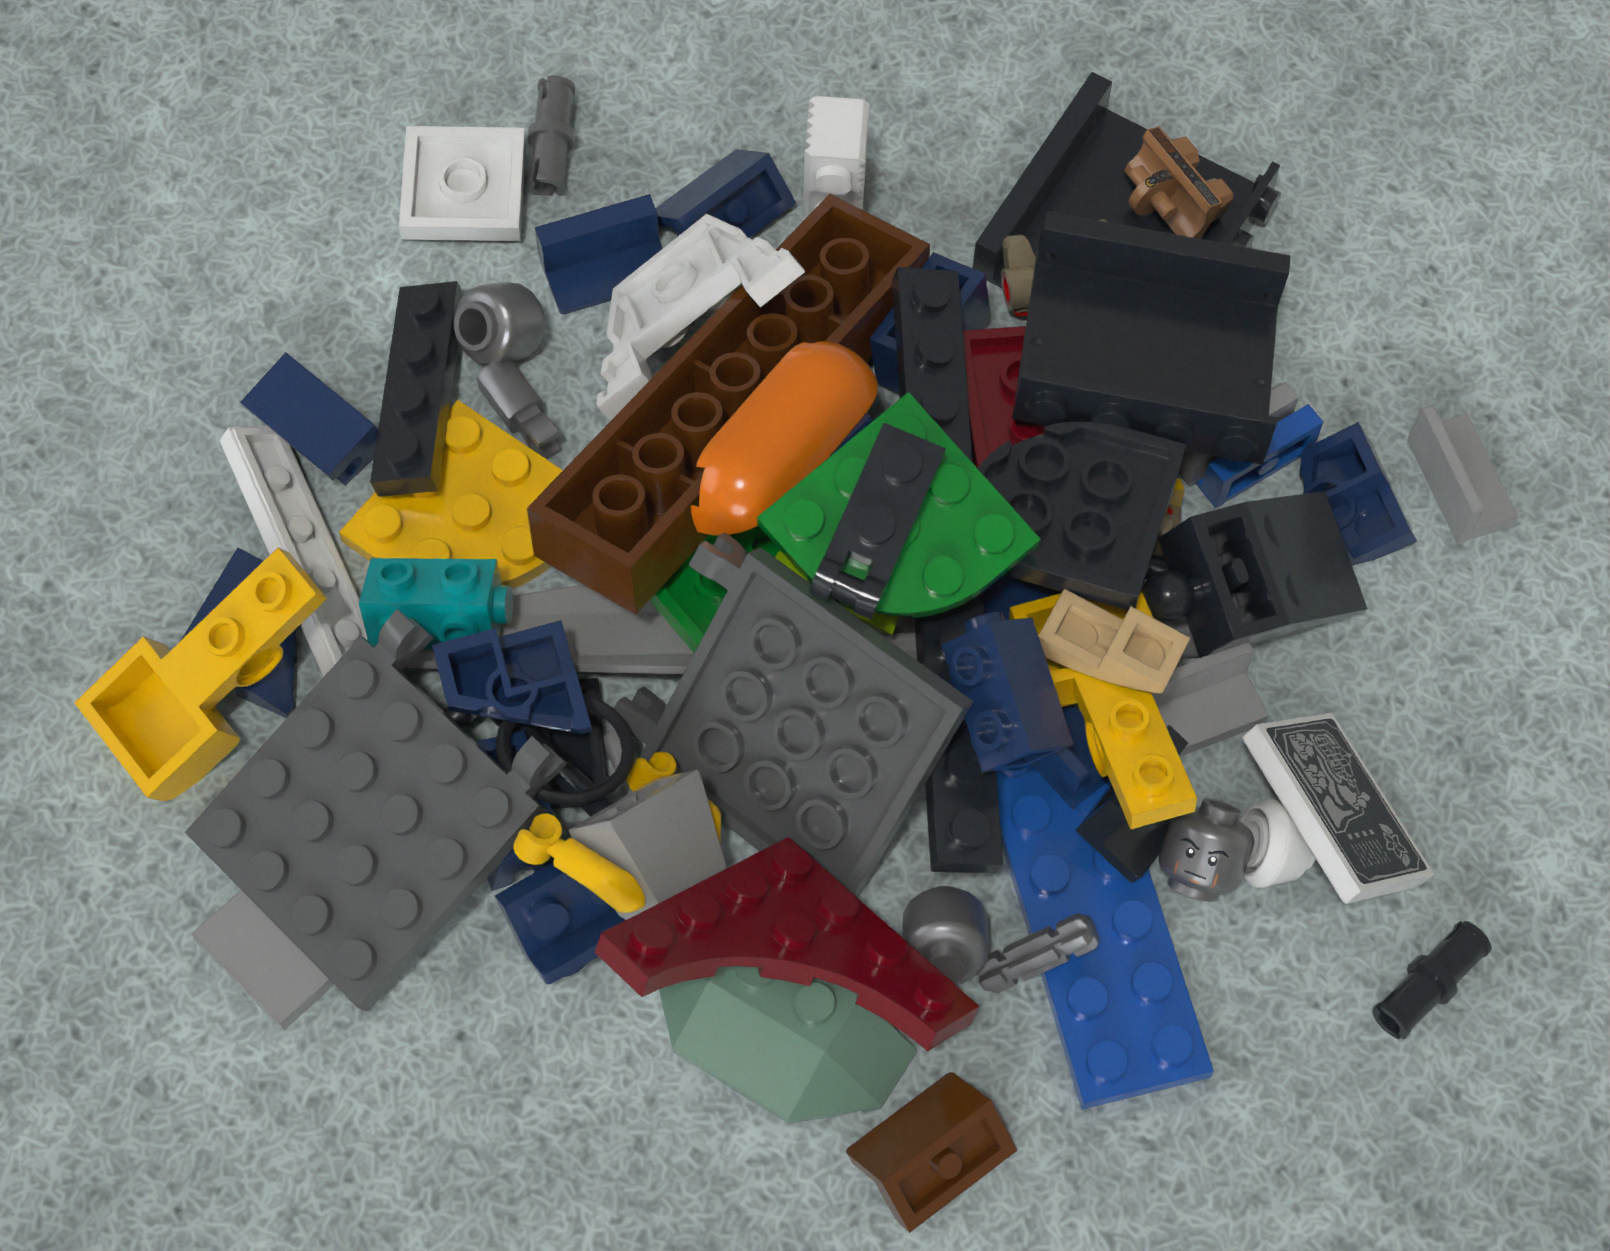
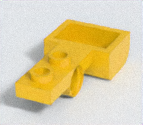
M278 547L172 650L166 644L143 636L74 704L147 798L159 801L174 799L203 779L240 742V737L215 706L235 687L252 685L272 672L283 656V648L280 644L327 597L290 552Z
M1141 591L1136 609L1153 618ZM1061 593L1010 607L1009 620L1033 618L1039 636ZM1083 598L1122 620L1128 610ZM1046 658L1061 707L1076 703L1079 705L1085 720L1086 739L1093 763L1102 777H1109L1130 829L1195 812L1197 796L1152 693L1099 680Z

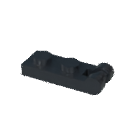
M883 423L826 554L816 571L809 594L829 601L831 596L854 605V613L871 620L873 619L944 458L946 448ZM848 557L871 566L866 580L843 572Z

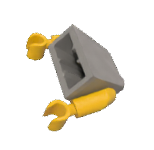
M668 752L654 753L649 762L644 758H637L626 779L633 792L570 828L568 831L571 838L566 841L560 838L562 834L560 822L555 816L547 813L540 814L534 818L529 828L530 831L520 830L513 845L515 854L519 859L528 864H543L552 856L554 858V867L584 885L614 908L618 915L625 920L726 869L721 849L722 814L719 808L707 798L698 769L673 775L676 770V761Z

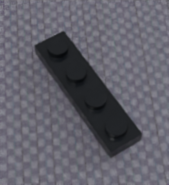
M458 281L399 288L370 483L378 497L438 491L458 341L454 330V312L459 299L464 295Z

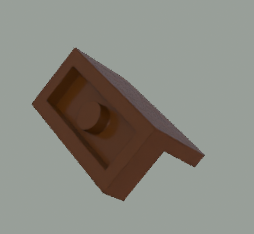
M953 1072L945 1074L846 1149L852 1164L875 1182L894 1218L909 1233L1018 1151L991 1099Z

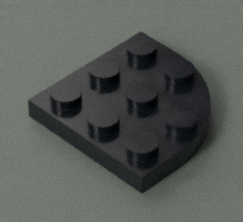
M1066 422L1044 426L1043 434L1025 439L1015 445H1012L1009 440L999 446L977 469L1041 539L1039 545L1004 575L1061 592L1066 589L1079 597L1129 610L1130 607L1136 609L1187 444L1106 423Z

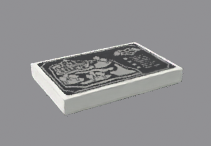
M1333 713L1256 724L1242 737L1245 745L1284 808L1291 816L1294 824L1343 903L1349 904L1416 888L1435 875Z

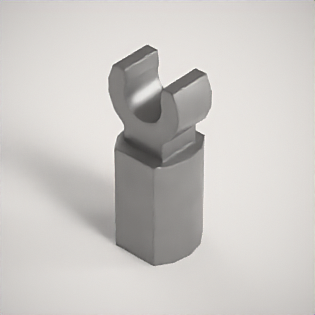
M512 360L491 362L476 375L478 388L510 432L519 431L527 446L545 459H549L561 452V447L554 439L559 436L557 428L550 418L543 413L542 400Z

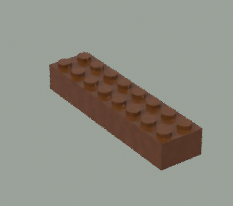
M829 194L776 249V251H779L781 248L788 250L804 268L805 273L762 307L745 291L742 284L527 507L534 556L636 615L698 548L699 544L709 536V534L697 532L691 514V505L699 506L700 485L705 468L697 467L696 465L706 445L781 359L796 345L803 342H833L854 351L867 362L872 357L870 338L893 308L892 278L897 268L921 269L930 257L929 243Z

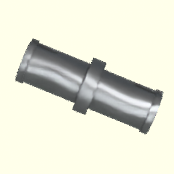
M551 75L548 76L547 80L541 78L537 85L535 122L531 123L528 127L527 135L532 152L529 178L527 179L526 186L527 190L534 195L553 196L555 188V193L560 196L565 191L564 178L567 151L572 149L575 139V131L570 126L575 84L565 77Z

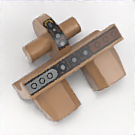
M1160 126L1148 129L1142 137L1143 145L1140 151L1124 169L1125 173L1137 186L1130 196L1129 205L1140 216L1147 215L1156 210L1176 235L1201 239L1210 223L1224 215L1233 200L1234 193L1222 179L1213 178L1205 181L1195 168L1200 162L1198 150L1187 136L1170 139Z

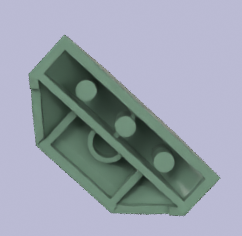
M731 966L718 967L714 977L684 981L659 989L673 1053L786 1123L882 1109L917 1053V1050L888 1021L856 1005L857 993L815 977L809 987L784 980L760 977L757 967Z

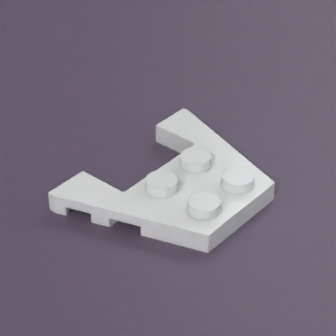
M705 214L613 288L606 337L613 343V352L602 360L601 375L608 381L607 392L604 390L597 394V407L611 421L652 378L646 359L660 347L668 348L678 343L687 333L689 324L708 309H719L741 283L745 291L762 307L805 273L804 268L788 250L781 248L779 251H776L768 241L759 237L752 240L741 229Z

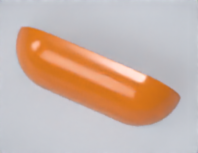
M820 341L800 343L781 359L710 440L697 461V467L705 468L700 485L699 506L691 505L692 519L697 532L709 535H720L722 533L731 535L757 527V517L829 458L867 413L876 398L878 382L870 366L863 358L840 344Z

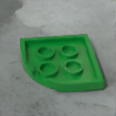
M908 392L757 517V524L794 567L812 584L816 571L826 554L883 423L946 448L938 472L876 611L878 614L919 618L946 612L972 600L1039 545L1041 539ZM849 557L843 568V572L862 580H866L871 570V566ZM833 596L830 597L843 606L851 609L854 608V605Z

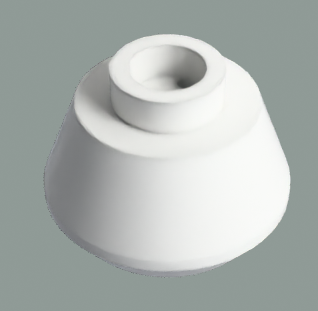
M1266 798L1249 807L1243 813L1239 821L1252 831L1255 839L1254 847L1243 876L1250 886L1266 888L1299 879L1306 870L1312 867L1316 858L1281 802L1276 799Z

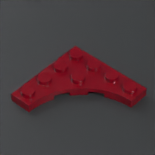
M789 837L602 932L594 952L641 997L684 981L714 977L718 967H757L760 977L784 980L809 987L815 977L857 993L856 1005L888 1021L907 1034L927 1052L970 1026L979 1008L978 1004Z

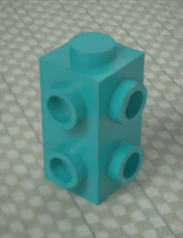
M371 558L359 600V607L367 639L376 646L379 643L378 636L383 625L398 609L409 619L412 618L434 637L424 648L425 650H433L432 645L494 628H496L499 637L501 625L510 624L512 620L513 594L511 586L502 585L497 559Z

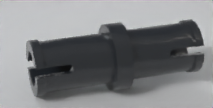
M1459 921L1453 930L1427 956H1417L1407 967L1408 975L1381 1003L1379 1002L1373 1007L1372 1012L1376 1022L1392 1037L1406 1039L1410 1035L1411 1030L1437 1004H1447L1457 994V983L1483 957H1486L1491 952L1492 946L1488 937L1471 922L1464 921L1462 923V921Z

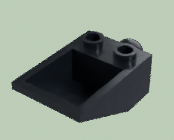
M1325 491L1247 501L1189 517L1158 538L1169 570L1159 571L1150 576L1142 589L1143 596L1154 619L1161 622H1174L1184 616L1186 617L1200 658L1250 642V644L1258 643L1362 613L1368 609Z

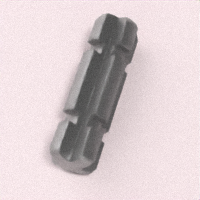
M1076 913L1058 921L1054 930L1048 926L1005 946L1002 954L998 950L989 953L987 963L978 974L979 984L985 991L1000 993L1015 986L1020 977L1023 981H1026L1068 962L1072 953L1079 957L1096 949L1100 943V938L1094 921L1090 916Z

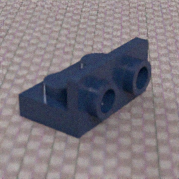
M554 862L494 895L523 955L545 984H552L563 977L571 976L579 972L586 963L597 958L598 956L594 952L601 933L625 921L614 908L592 891L554 867Z

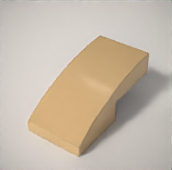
M1066 589L1062 591L1039 634V640L1045 657L1056 663L1119 686L1160 694L1166 688L1190 640V637L1133 607H1130L1122 620Z

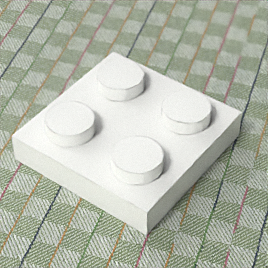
M406 126L399 215L401 239L521 241L526 155L525 128Z

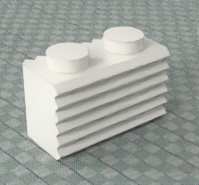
M814 96L809 100L804 150V220L829 194L863 209L870 103L866 100Z

